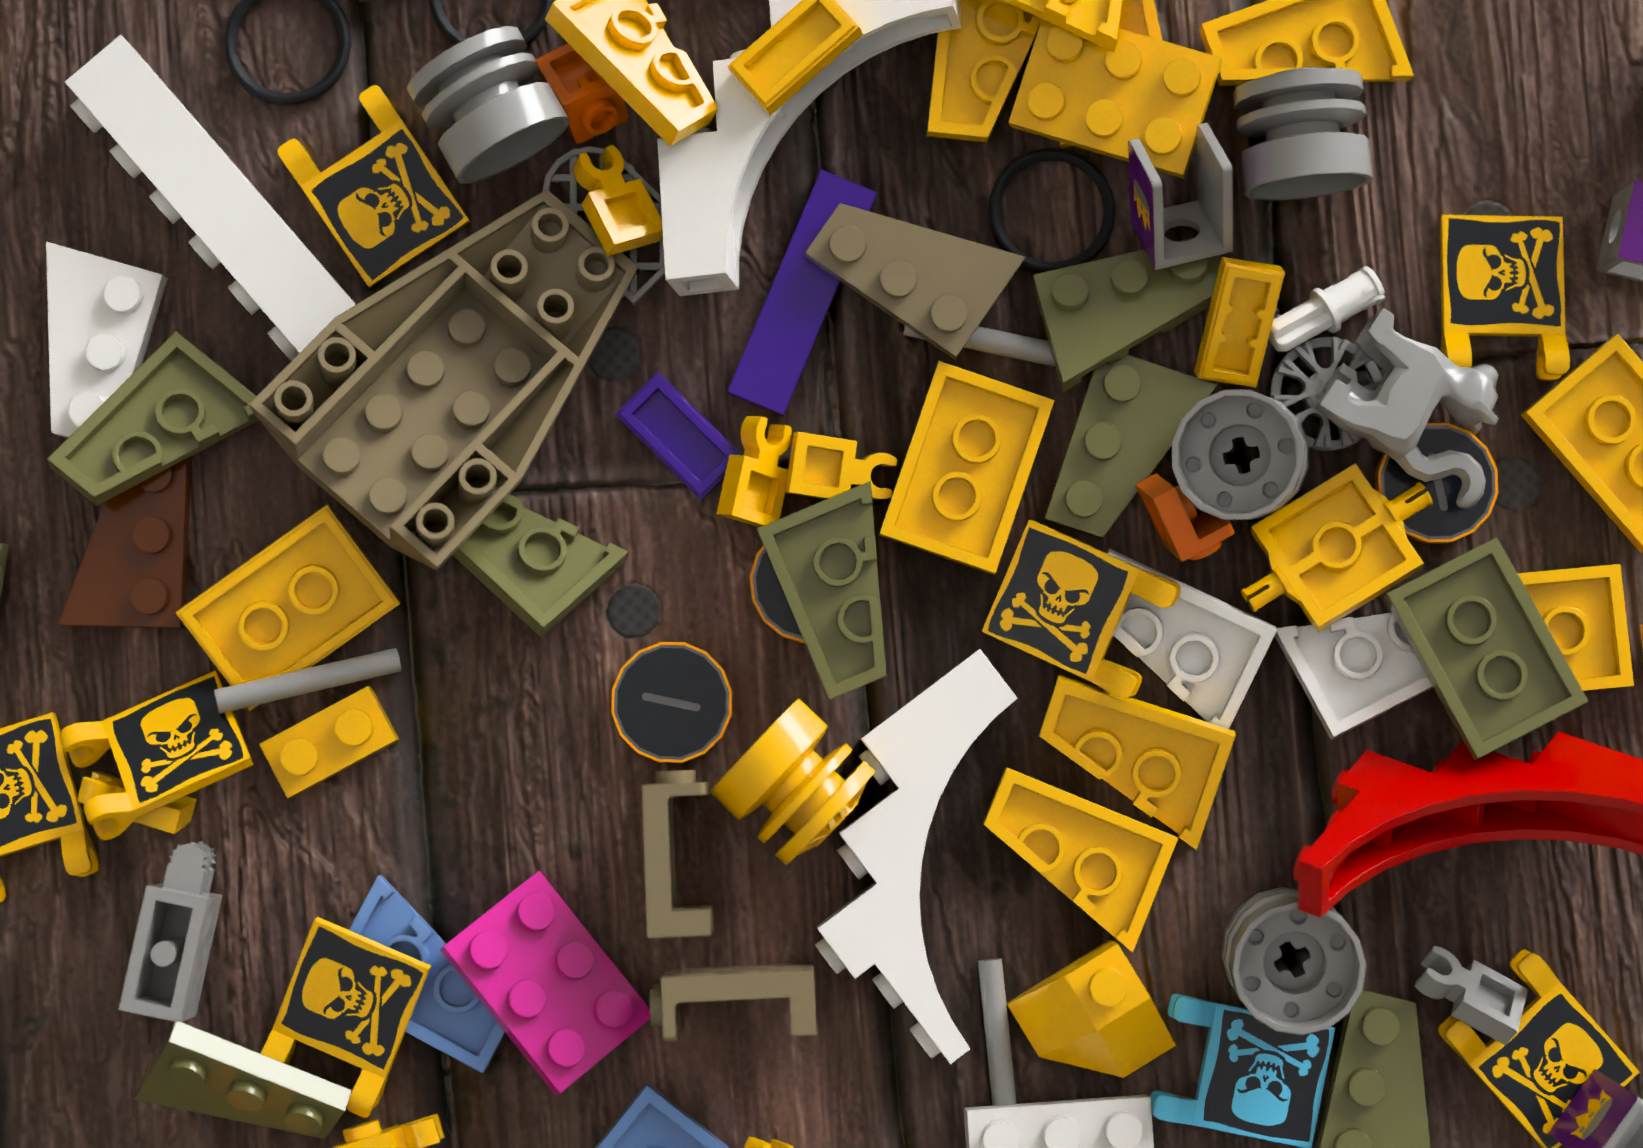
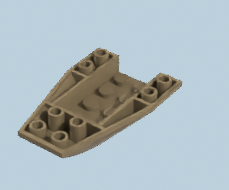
M546 189L335 317L249 403V408L297 467L391 548L438 571L522 482L638 272V266L622 252L607 256L594 229Z

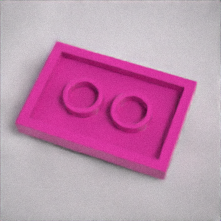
M540 871L536 872L440 949L442 954L555 1096L562 1093L650 1020V1008Z

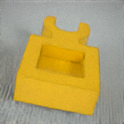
M614 145L606 147L600 158L605 170H599L594 167L586 152L579 154L573 165V174L583 188L591 191L588 192L581 205L606 255L611 256L659 242L663 237L662 219L641 178L625 182L621 174L624 169V160L620 151Z
M746 416L741 426V442L745 448L744 455H729L716 514L760 528L779 520L781 516L788 470L777 465L779 456L786 452L791 443L792 429L788 425L770 424L768 437L765 439L768 418L763 416Z
M793 432L785 493L829 499L850 490L851 485L857 487L871 481V472L877 465L896 466L897 458L887 453H875L867 455L861 460L855 459L857 441L804 432ZM871 481L872 499L879 500L892 497V490L878 488Z
M93 771L91 778L83 777L77 801L85 804L86 801L95 796L125 793L126 789L120 778L107 773ZM188 796L181 797L137 817L133 822L175 834L191 822L197 799Z
M438 1113L381 1129L379 1120L376 1119L344 1129L342 1132L345 1141L337 1143L332 1148H423L439 1143L440 1139L445 1136Z

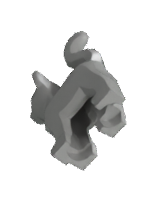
M1382 308L1375 316L1368 320L1354 341L1366 357L1370 358L1385 371L1375 390L1366 389L1357 382V372L1343 363L1335 370L1323 388L1326 393L1318 401L1314 409L1343 431L1365 438L1371 448L1390 456L1410 476L1428 482L1442 479L1451 474L1457 475L1461 478L1462 486L1458 493L1456 504L1459 508L1468 509L1476 505L1484 494L1486 479L1481 465L1470 454L1447 450L1426 457L1418 449L1417 444L1438 402L1443 405L1459 424L1473 434H1477L1482 428L1481 422L1496 425L1499 418L1492 410L1498 399L1496 385L1499 374L1492 366L1487 364H1481L1473 368L1458 367L1436 347L1404 337L1393 329L1394 314Z

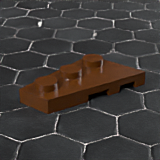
M192 456L104 502L58 625L185 629L186 626L177 616L176 611L183 607L187 601Z

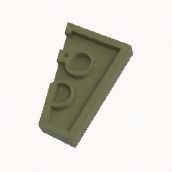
M1126 355L1111 365H1108L1106 362L1094 369L1043 521L1101 540L1138 492L1135 484L1150 476L1172 446V441L1181 419L1201 399L1208 397L1217 384L1130 355Z
M509 494L456 550L453 556L542 638L626 562L629 552L610 542L607 547L579 534V527L560 518L554 522L523 507L521 499Z

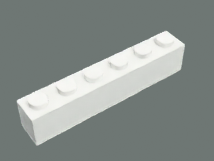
M119 35L65 81L78 97L70 105L75 113L94 133L104 127L118 144L109 150L110 153L134 179L143 172L157 189L149 195V198L172 224L181 217L196 233L188 243L212 270L220 263L224 265L236 279L228 286V289L251 315L260 308L275 324V327L267 334L291 361L335 317L356 305L122 35Z

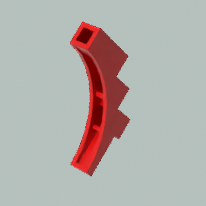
M1561 732L1556 733L1542 752L1534 751L1528 762L1494 751L1473 760L1462 741L1446 761L1439 760L1435 764L1432 772L1366 750L1349 770L1344 769L1338 775L1332 790V802L1337 805V811L1331 816L1326 830L1312 846L1306 845L1301 850L1294 866L1293 876L1295 881L1299 882L1298 910L1322 918L1348 892L1382 871L1424 854L1472 843L1516 839L1574 841L1619 848L1643 855V760Z

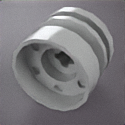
M503 26L487 30L458 43L424 65L411 78L406 88L416 106L425 107L421 116L428 128L451 126L440 138L438 146L460 184L485 180L513 168L550 145L570 124L568 116L549 83L536 82L525 85L534 77L539 66L532 53H524L527 44L518 27Z
M1296 68L1250 80L1235 88L1233 92L1234 108L1240 112L1248 113L1237 120V132L1242 136L1266 139L1265 142L1243 150L1239 156L1244 196L1257 200L1303 199L1353 190L1371 182L1373 170L1369 139L1361 134L1340 132V129L1362 121L1367 115L1366 106L1361 101L1352 100L1359 97L1364 91L1363 76L1358 71L1344 68Z
M1223 390L1201 399L1181 419L1172 441V469L1181 491L1200 510L1224 520L1258 519L1283 508L1300 491L1309 469V442L1300 420L1282 402L1252 390ZM1242 438L1245 439L1247 446L1257 447L1260 451V458L1250 461L1251 471L1247 473L1243 472L1241 465L1230 464L1228 460V453L1238 450L1237 440Z
M1279 887L1257 893L1236 909L1224 930L1221 957L1228 981L1254 1018L1276 1031L1304 1035L1328 1029L1351 1011L1363 991L1366 962L1360 939L1333 907L1322 918L1298 910V889ZM1285 942H1290L1295 949H1298L1295 952L1297 963L1292 967H1287L1282 960H1278L1282 956L1279 946Z

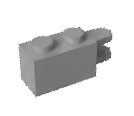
M203 841L177 845V848L172 850V856H169L171 863L167 864L164 882L146 886L118 1010L173 1022H184L196 1017L223 896L210 893L215 872L213 864L217 863L215 862L217 855L213 853L214 848L211 849Z

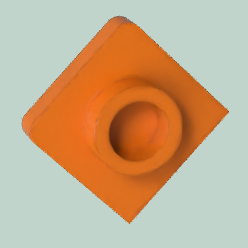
M569 44L563 45L536 59L539 66L537 70L539 77L543 82L549 83L568 116L570 121L568 129L577 144L606 133L628 120L629 114L624 99Z
M1157 473L1135 484L1163 546L1182 562L1187 559H1202L1213 554L1221 547V541L1235 533L1229 520L1221 519L1207 512L1197 515L1193 502L1181 491L1180 486H1172Z

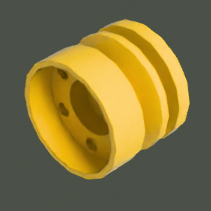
M800 698L774 722L710 791L738 820L748 816L763 804L771 812V815L757 836L763 844L784 824L793 835L775 855L785 865H788L797 855L817 847L859 803L867 781L875 773V770L865 760L846 779H843L835 771L853 750L847 743L836 748L822 759L814 749L824 736L828 725Z

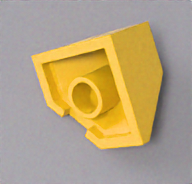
M1111 939L1007 1002V1006L1040 1058L1124 1078L1176 1046L1147 990L1118 943Z

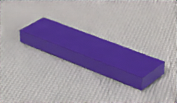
M822 169L820 170L727 391L728 395L784 417L841 282L807 259L805 252L839 203L870 212L877 192Z

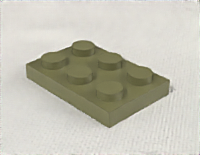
M1497 537L1390 591L1384 596L1473 760L1589 702Z

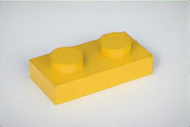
M367 686L259 745L286 797L293 798L399 741V738L373 688Z

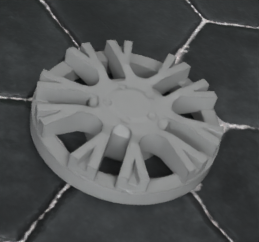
M1321 337L1305 341L1288 352L1279 362L1273 373L1269 398L1282 402L1286 407L1302 400L1306 410L1295 415L1300 420V423L1302 424L1309 415H1313L1320 420L1321 426L1316 439L1306 435L1309 449L1336 451L1354 445L1363 439V437L1345 432L1338 427L1340 439L1331 441L1328 418L1314 409L1318 401L1326 393L1323 388L1335 372L1344 352L1353 357L1348 365L1349 367L1356 370L1363 366L1368 373L1371 384L1363 386L1364 388L1375 390L1381 381L1382 376L1375 362L1366 357L1349 340L1339 339V337ZM1331 348V364L1328 368H1322L1316 363L1313 353L1314 349ZM1297 357H1300L1314 373L1309 378L1293 363ZM1284 376L1296 379L1302 384L1303 388L1300 395L1280 394Z

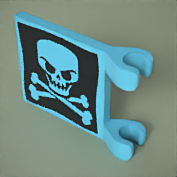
M1177 993L1172 994L1167 1009L1168 1016L1179 1022L1209 1027L1195 1099L1158 1090L1152 1091L1150 1094L1152 1115L1163 1121L1194 1125L1302 1148H1312L1335 1027L1331 1026L1328 1029L1304 1035L1279 1032L1255 1019L1246 1008Z

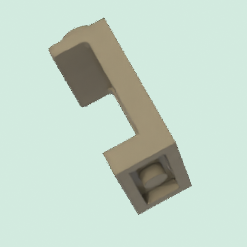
M696 770L655 771L656 784L642 785L647 938L711 936L715 929L714 904L677 906L674 798L676 796L710 794L709 782H696Z
M814 962L666 969L661 977V984H653V989H650L651 1027H663L664 1042L677 1041L682 1030L681 1003L789 998L791 1036L817 1035Z

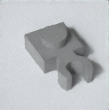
M1438 946L1431 948L1421 961V965L1426 970L1416 981V989L1430 998H1446L1454 1003L1451 1016L1506 1045L1518 1032L1528 989L1476 960H1473L1467 968H1464L1448 950Z

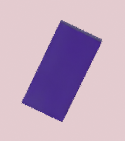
M659 372L615 413L616 417L701 501L724 480L729 455H742Z

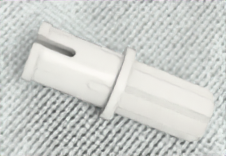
M1365 266L1348 276V278L1325 290L1315 288L1310 292V300L1273 319L1269 335L1271 344L1278 352L1289 351L1325 330L1331 333L1339 331L1342 322L1385 300L1383 295L1385 291L1381 281L1370 267Z

